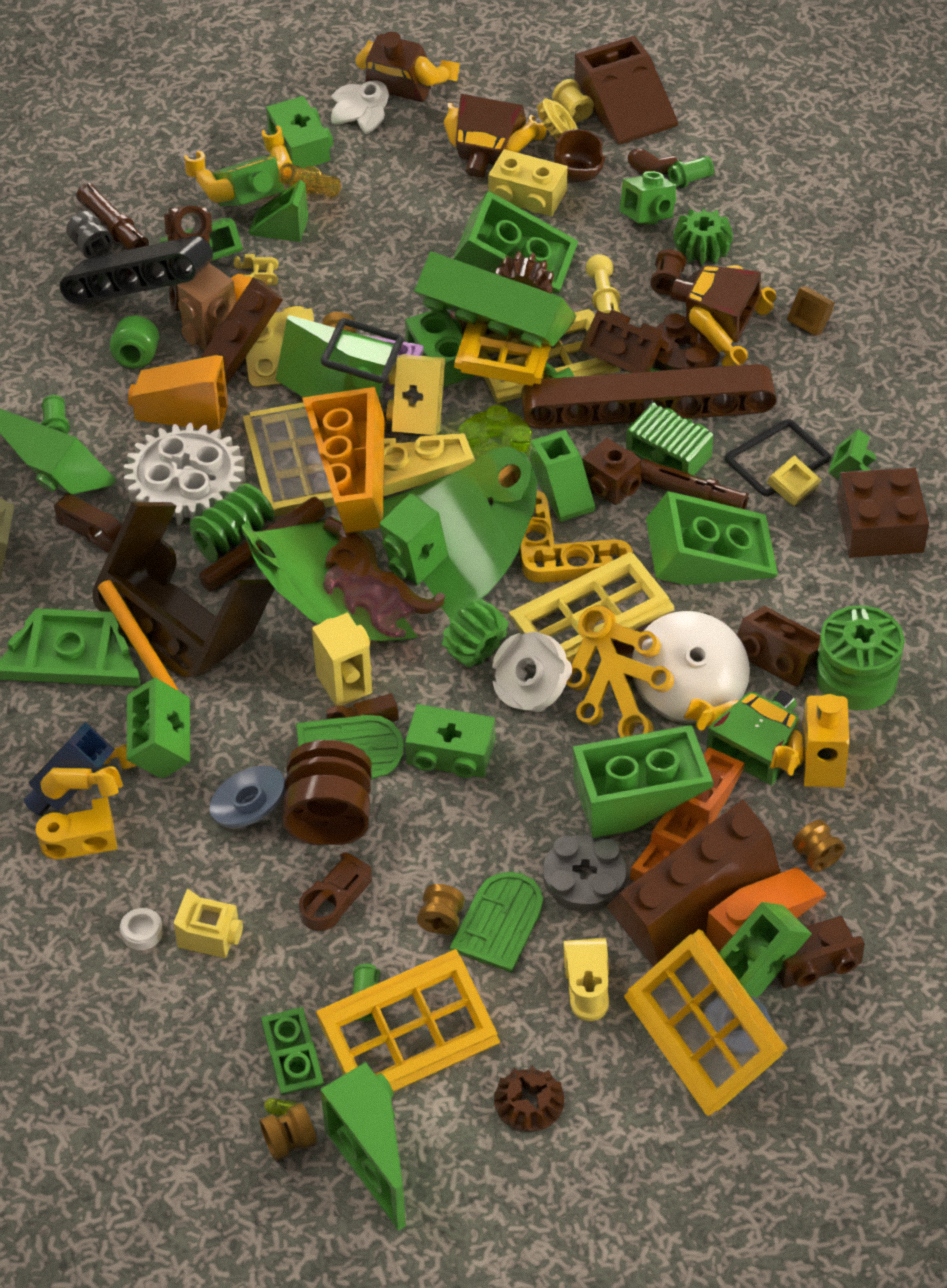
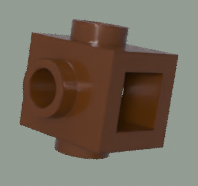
M606 438L582 458L589 487L595 495L617 505L626 496H631L638 490L641 484V459L631 450L624 449L609 438Z

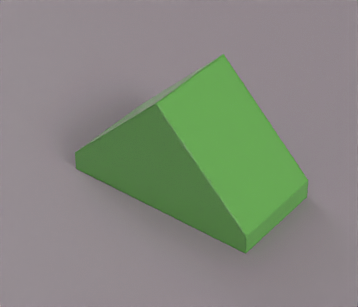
M300 179L258 208L248 234L251 236L301 242L308 221L306 184Z

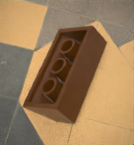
M742 799L625 888L606 907L654 967L690 934L693 935L698 929L706 935L708 912L737 890L781 873L770 832L744 799Z

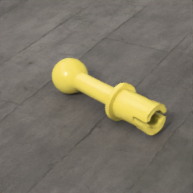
M594 255L587 261L585 268L587 275L595 279L597 290L592 296L593 306L598 311L608 315L611 309L620 312V294L615 288L610 286L609 277L613 273V263L605 255Z

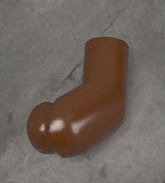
M642 148L634 149L628 154V163L642 175L647 171H655L663 175L668 174L669 167L673 166L674 162H677L675 155L657 158Z

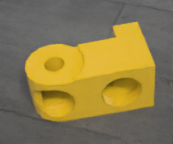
M108 797L91 800L93 809L69 813L68 815L49 813L40 818L36 824L35 831L42 853L51 859H65L117 850L113 816Z

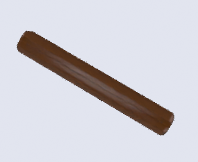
M311 497L262 531L316 522L325 516V505L317 497ZM245 541L199 573L200 582L208 591H214L255 563L248 541ZM256 542V545H257L258 549H259L263 554L267 555V554L264 552V550L261 548V546Z

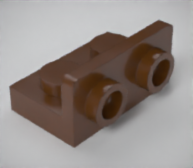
M611 309L608 315L597 310L579 350L629 373L650 372L660 348L666 351L669 343L660 337L662 331L651 325L642 323L641 327L638 328L629 324L630 317Z
M762 606L742 619L737 636L746 650L749 662L793 686L800 685L808 665L818 659L820 635L766 606Z
M842 915L807 926L806 928L812 933L811 936L792 958L783 961L782 970L778 973L777 977L782 987L787 988L793 985L798 987L809 986L816 982L819 977L833 972L846 974L862 963L865 943L861 936L853 938Z

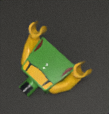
M278 125L276 126L277 133L274 135H267L265 130H262L265 149L270 152L267 155L214 172L206 170L205 154L203 152L196 151V160L188 158L187 155L184 156L186 175L196 177L197 183L208 198L218 203L219 206H240L283 192L285 190L283 183L292 178L294 168L285 147L282 129Z
M780 690L771 700L756 692H749L740 700L736 699L715 707L701 699L691 700L683 718L697 721L696 727L699 730L703 731L705 727H709L707 749L710 747L744 762L743 771L772 786L781 769L787 771V775L793 776L794 769L803 764L804 738L798 731L799 717L792 712L797 703L795 698L788 692Z

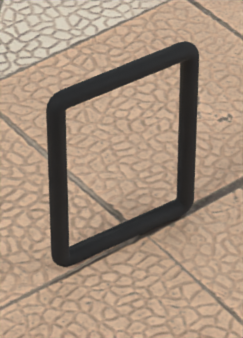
M342 318L339 320L323 353L321 364L327 368L373 382L385 383L404 339L399 334ZM344 326L396 341L381 376L329 360Z
M791 419L780 422L725 455V461L763 496H771L776 491L772 487L765 489L733 458L789 426L822 456L807 466L811 471L826 464L831 459L830 453Z

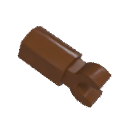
M392 693L354 703L353 707L333 706L326 710L327 719L375 715L382 716L392 722L399 720L397 705Z

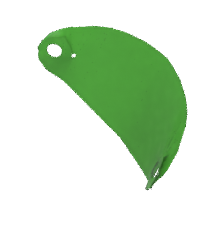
M511 447L493 449L470 465L454 473L383 500V519L410 493L439 512L448 556L423 581L433 596H436L437 593L445 595L442 609L449 619L455 618L458 611L465 609L469 602H476L486 596L505 575L518 554L534 512L538 483L526 453L518 452ZM508 465H516L521 471L520 479L511 487H503L499 483L501 470ZM490 497L493 498V505L488 503ZM326 520L254 532L246 523L241 526L244 530L242 533L248 541L252 556L259 569L278 593L313 622L320 624L326 619L335 618L348 612L356 626L362 625L369 640L390 641L418 637L390 595L377 588L340 580L334 569L328 570L325 567L328 551L340 542L337 540V536L323 530ZM256 542L261 546V548L264 550L267 556L258 549Z

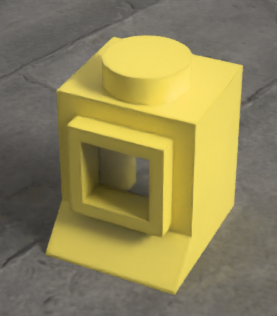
M187 889L174 920L178 948L226 958L231 944L237 945L239 943L243 930V921L238 920L236 905L200 898Z

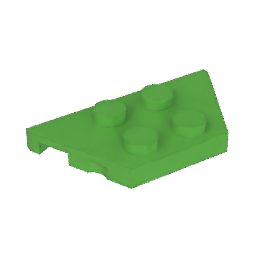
M36 608L25 621L24 628L16 632L8 641V650L0 659V680L140 687L141 682L137 667L134 666L126 641L121 635L119 625L112 612Z

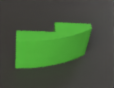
M303 1007L262 1016L261 1023L281 1096L323 1086L324 1082L315 1046L311 1040Z

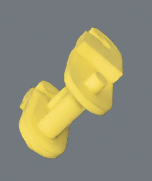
M245 254L244 262H240L239 256L234 257L233 264L237 269H253V273L244 276L262 280L267 286L278 283V277L273 273V270H277L279 266L277 259L273 257H255V254Z

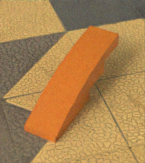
M708 747L703 756L713 779V787L664 814L652 830L649 845L631 867L629 879L633 881L639 879L716 820L744 769V762Z

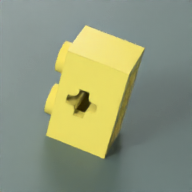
M405 354L397 357V361L394 363L389 374V385H395L394 400H388L386 413L387 421L392 422V432L436 435L440 431L445 358ZM414 385L417 386L418 393H423V397L416 403H413L412 396L407 395V391L412 389Z

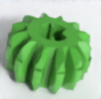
M705 208L701 212L690 209L687 216H679V221L673 233V241L677 251L687 257L688 263L699 259L703 266L707 259L716 264L719 257H727L733 241V232L728 217H720L718 210L710 213L706 212Z
M483 599L469 602L465 609L458 611L455 618L450 619V625L443 633L442 645L455 660L463 663L468 668L475 664L480 665L488 656L492 657L495 649L500 647L501 640L507 635L506 629L509 622L491 603H487Z

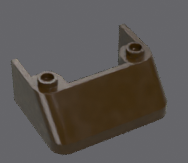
M132 502L94 585L92 593L94 605L99 611L112 612L98 590V586L102 582L111 580L159 659L180 676H201L253 635L275 588L268 579L234 580L216 617L170 581L176 569L177 558L174 549L162 540V537L177 506L172 502Z

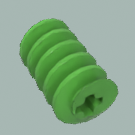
M248 483L241 484L236 489V492L228 493L225 499L218 500L213 505V508L205 509L202 512V516H195L190 521V532L194 543L203 556L210 562H215L218 560L217 550L222 554H227L230 551L228 541L234 546H238L242 542L240 534L244 536L242 533L244 530L241 527L244 523L251 529V526H253L255 529L260 530L264 527L263 518L266 521L272 522L275 513L273 506L260 490Z

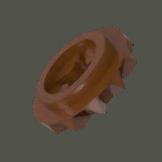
M531 1065L528 1069L518 1071L514 1067L505 1078L500 1077L498 1087L494 1092L496 1112L504 1123L516 1130L533 1132L545 1129L552 1125L563 1111L564 1094L561 1082H557L549 1070L542 1072L536 1070ZM522 1086L528 1089L531 1094L538 1093L537 1109L527 1099L520 1101L522 1099Z

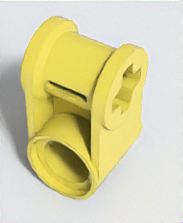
M606 938L563 941L565 974L569 983L572 1012L584 1021L599 1020L605 1016L609 1008V965Z

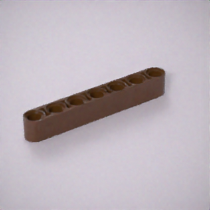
M761 364L542 379L541 384L533 383V386L524 385L521 390L525 423L530 427L538 429L635 422L648 406L654 402L662 408L672 409L682 419L759 414L771 410L777 402L771 370Z

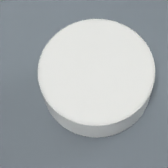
M138 908L128 912L122 918L120 932L123 942L128 947L135 950H146L154 947L161 940L163 926L160 916L155 911L148 908Z

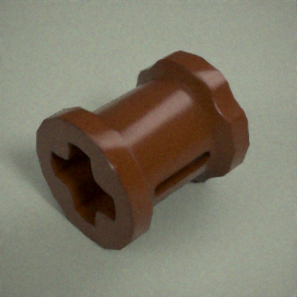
M664 249L657 254L655 260L657 270L651 277L650 285L657 294L671 295L675 280H682L680 275L686 266V258L679 251Z

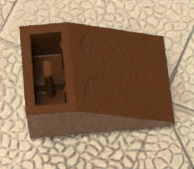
M635 35L575 54L574 80L579 84L580 92L592 99L594 102V113L618 145L678 126V120L652 59Z

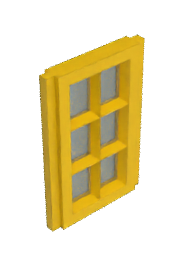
M699 929L693 935L690 934L631 986L628 989L629 992L624 995L628 1004L699 1106L708 1116L725 1106L779 1059L787 1049V1046L704 932Z

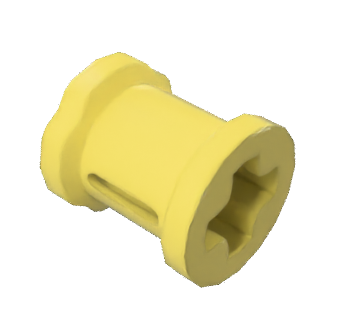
M567 79L555 87L552 93L553 101L561 104L571 115L575 123L589 118L593 112L594 102L590 97L580 92V86L577 81Z

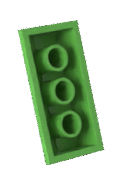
M432 251L429 253L414 290L423 300L422 305L433 311L442 313L443 309L446 308L456 312L454 316L464 322L475 324L476 320L488 323L487 328L503 336H507L509 331L521 335L520 340L537 348H540L542 343L554 347L576 319V314L560 296Z

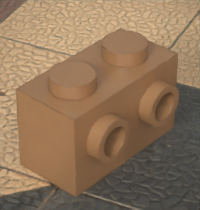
M210 263L193 280L177 284L182 334L189 344H197L203 350L207 348L236 304L234 281Z

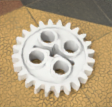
M188 423L186 429L180 431L177 424H173L172 432L170 433L159 428V437L157 438L148 434L145 435L146 445L136 443V453H128V464L124 465V482L126 491L129 494V500L131 502L174 503L177 507L172 517H176L177 525H181L184 517H189L192 520L195 516L201 515L205 509L213 508V505L218 500H224L228 493L236 492V489L246 481L244 457L240 455V447L232 445V438L228 436L221 439V431L219 429L208 434L207 425H203L198 431H194L192 423Z

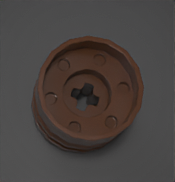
M316 740L304 743L294 749L287 759L286 793L284 794L283 805L284 828L291 836L312 845H345L363 837L369 828V794L371 792L372 778L371 759L363 750L353 744L338 740Z

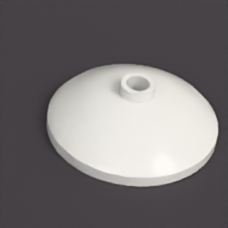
M679 611L658 618L644 630L652 632L659 638L661 649L654 657L647 658L638 653L634 648L632 659L652 667L663 666L672 672L675 680L673 687L669 691L661 693L654 690L647 682L633 677L639 694L655 712L678 723L696 724L697 721L693 719L686 720L683 718L692 699L704 700L712 707L736 699L740 700L743 697L749 682V660L741 640L725 623L704 613ZM651 638L646 639L642 644V649L648 650L651 648L653 640ZM690 654H699L702 658V661H693L690 657ZM662 673L657 676L656 685H661L665 682L666 674Z

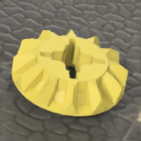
M545 98L537 105L539 118L543 121L544 127L547 128L550 136L552 135L556 140L564 131L578 129L571 115L558 102Z

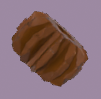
M519 250L515 254L514 259L506 256L502 260L501 266L496 268L495 274L551 294L553 291V271L546 270L548 266L546 260L535 261L536 256L534 252L528 258H525Z

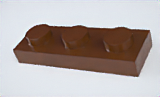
M254 277L200 357L223 356L226 386L283 301L262 280Z

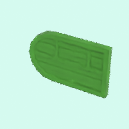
M360 715L296 723L299 746L316 740H338L353 744L363 750L371 759V780L391 773L398 767L403 757L404 741L400 730L392 721L382 716Z
M516 872L497 873L486 879L475 894V898L450 946V951L456 949L459 955L512 973L536 922L540 919L543 906L541 888L530 877Z

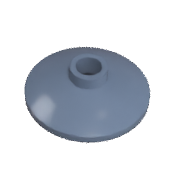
M255 766L242 770L227 779L216 790L210 802V814L214 821L223 827L238 828L255 823L272 812L281 802L286 791L285 778L278 769L271 766Z

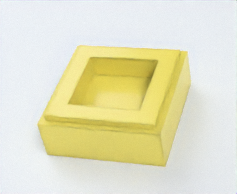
M794 455L769 477L767 483L787 502L796 506L819 486L821 479Z

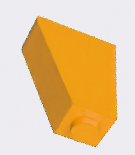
M214 355L141 370L136 385L131 384L128 393V404L133 406L135 420L166 425L177 424V426L187 427L188 423H192L195 429H200L203 425H207V430L209 431L220 430L229 406L223 356Z

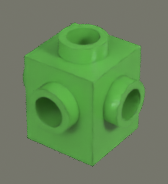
M655 171L644 172L643 176L624 178L619 211L637 223L657 224L659 220L673 218L677 185L665 179L663 174Z

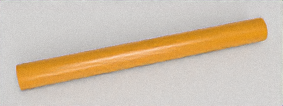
M112 581L102 582L98 586L99 592L152 678H157L178 690Z

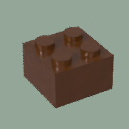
M916 467L840 473L837 504L849 558L925 552L929 521Z

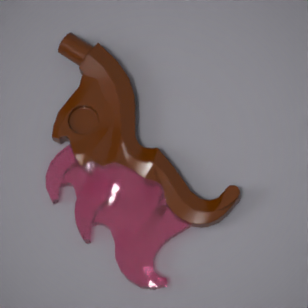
M331 516L328 517L323 530L337 536V540L340 542L331 548L326 556L325 567L329 571L325 575L323 587L328 595L333 593V588H340L344 594V605L352 615L355 614L356 607H362L370 615L371 623L376 630L389 637L401 638L405 637L406 631L396 626V622L400 618L412 613H432L443 606L445 600L443 593H437L431 599L419 597L393 572L380 570L377 564L375 548L363 532L345 533L342 522Z

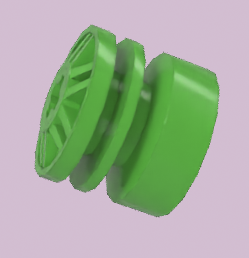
M865 605L847 606L833 612L829 616L821 630L818 648L819 655L815 671L817 686L823 695L844 696L848 699V709L855 711L874 709L885 704L894 695L899 679L900 663L905 643L902 627L894 617L879 608Z

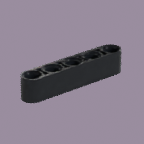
M190 236L81 261L61 279L59 288L61 294L70 303L84 304L185 283L193 280L211 262L213 251L209 243L203 238Z

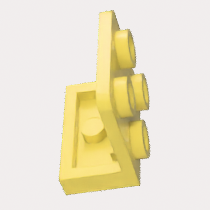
M294 306L283 309V312L274 313L246 356L248 378L251 386L260 387L281 384L276 381V374L287 317L291 315L314 322L312 308L304 309L301 306Z

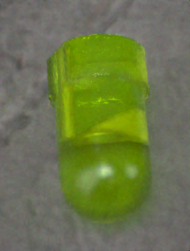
M269 1098L264 1103V1109L269 1114L281 1116L286 1114L288 1108L296 1105L297 1102Z

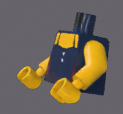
M85 722L28 782L33 790L24 798V803L33 813L41 816L50 806L59 811L79 789H90L94 784H97L102 797L115 795L119 792L118 788L123 787L118 770L113 766L100 770L99 768L103 764H111V759L117 757L121 769H128L137 765L127 760V743L113 748Z

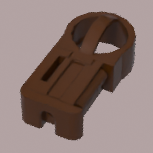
M68 493L54 504L58 524L74 530L86 537L92 544L108 553L110 552L122 526L115 517Z
M344 852L340 854L341 861L323 881L317 880L299 899V912L302 923L315 931H325L334 927L345 911L372 882V870L368 864L350 853ZM325 900L335 905L334 911L329 915L314 917L317 909Z

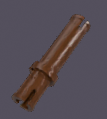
M87 183V187L83 184L76 193L77 200L95 214L101 224L111 233L114 241L122 243L127 250L149 246V240L135 228L133 220L129 216L121 214L93 184Z
M646 458L641 462V482L686 496L745 510L747 508L749 493L725 487L719 484V480L699 478Z

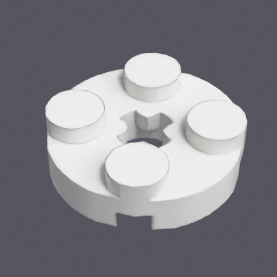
M539 632L518 633L509 637L497 650L492 668L496 669V682L493 681V686L498 697L510 707L532 712H541L553 704L563 692L566 681L572 674L571 663L566 659L562 646L552 637ZM527 664L536 665L535 676L526 681L524 679L527 675L524 669Z

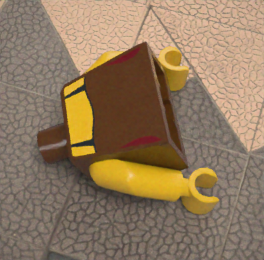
M393 31L377 35L374 42L368 40L366 46L358 53L355 59L357 67L362 70L366 69L365 82L372 80L381 81L386 85L389 94L419 102L425 101L431 86L444 83L447 80L457 81L460 63L441 60L440 66L435 67L428 60L423 47L419 43L401 39L400 35Z
M461 94L459 108L453 107V103H448V113L443 123L450 144L457 147L460 158L468 160L465 172L470 176L480 178L485 177L488 164L495 165L504 149L519 153L532 140H542L547 134V128L544 127V123L535 122L536 116L530 115L526 124L527 120L523 105Z
M706 265L702 267L694 283L676 279L672 287L671 299L686 303L687 323L699 330L718 352L723 351L725 353L722 359V366H737L747 360L748 352L741 346L733 347L731 343H738L754 310L760 315L770 313L774 308L773 302L776 300V292L770 287L761 289L760 271L743 269L739 265L727 267Z

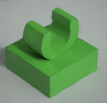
M857 429L836 447L828 473L836 479H840L841 472L871 470L866 466H869L876 460V455L866 449L870 437Z

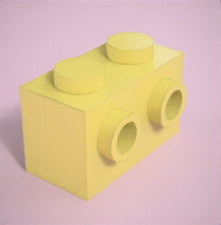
M504 149L488 175V191L519 208L529 210L532 213L553 216L567 191V166Z
M348 612L335 618L326 619L319 625L312 627L316 676L335 706H343L371 694L372 667L370 663V641L362 625L356 626Z

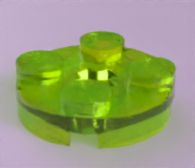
M490 406L487 411L479 412L468 418L458 428V434H465L475 460L490 450L504 447L514 448L518 452L526 453L527 457L529 456L532 440L530 427L521 417L508 412L504 406ZM498 437L501 438L502 443H488L489 438Z

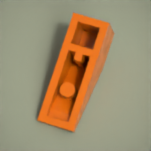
M798 867L792 868L740 888L709 911L706 937L716 949L721 951L761 902L784 905L798 918L826 897V892Z

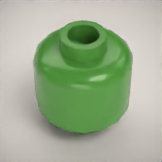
M137 315L127 316L120 320L110 339L109 348L112 357L120 365L131 369L143 368L150 364L159 345L160 336L158 329L153 322Z

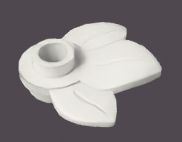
M372 80L362 85L348 84L337 89L331 95L332 99L337 103L332 109V124L340 125L357 120L365 134L371 133L385 117L383 108L386 106L389 97L386 85L381 81Z

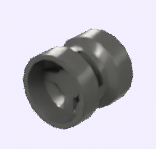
M79 212L67 224V235L78 245L79 250L86 258L99 257L107 253L112 247L113 236L105 226L101 225L100 220L93 212Z

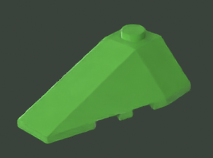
M0 408V434L22 460L37 474L35 481L46 490L54 492L58 489L71 495L112 486L116 481V478L76 437Z

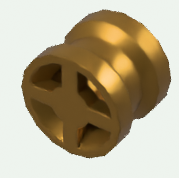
M821 819L815 820L802 828L792 843L793 848L798 854L805 855L808 858L807 864L814 872H820L835 864L845 851V844L839 837H833L830 834V827Z
M445 884L427 886L423 894L425 906L421 907L418 911L417 923L428 932L443 935L455 933L459 925L457 913L461 912L465 903L464 895L458 889Z

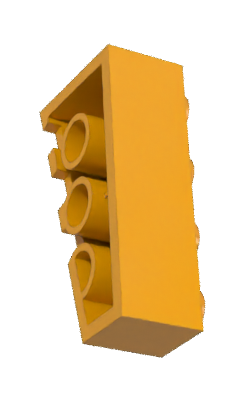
M375 387L303 397L304 406L345 533L380 528L379 523L383 520L385 417Z

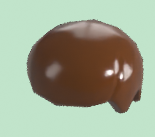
M581 129L564 131L558 137L555 146L554 163L567 166V179L585 182L595 179L603 169L606 158L602 152L603 142L590 131Z

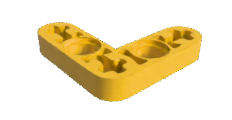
M537 490L534 507L535 517L531 518L525 535L529 532L538 531L543 533L545 537L538 541H531L524 535L519 552L522 571L528 580L538 583L575 580L613 561L610 555L616 554L619 558L629 552L633 553L631 546L627 542L618 539L554 544L548 500L544 493ZM595 555H599V563H594ZM572 557H582L587 560V563L576 567L570 565L567 561ZM555 559H560L559 567H556ZM542 561L544 567H537L535 562Z

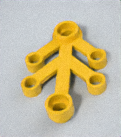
M593 606L586 609L581 614L578 622V631L583 639L572 662V674L566 681V685L576 691L585 689L590 683V674L586 669L596 649H598L602 660L585 699L577 706L576 714L578 719L587 725H596L602 720L603 709L600 705L611 683L623 715L618 724L620 737L633 736L634 729L639 725L644 726L642 734L653 732L654 728L650 719L639 712L626 675L647 682L654 690L661 693L667 692L673 687L674 675L663 666L652 667L617 654L612 640L634 646L636 651L642 656L651 658L657 655L661 649L659 638L650 631L638 632L617 624L614 613L604 606ZM599 621H604L603 628L599 632H594L595 624ZM651 638L653 640L651 648L643 650V642ZM576 672H582L581 680L578 683H572L573 675ZM665 673V682L661 685H656L657 676ZM594 706V715L591 718H585L587 708Z

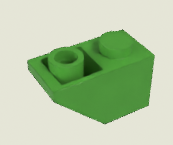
M566 430L531 440L532 468L540 488L546 495L559 521L563 522L594 512L595 504L581 455Z

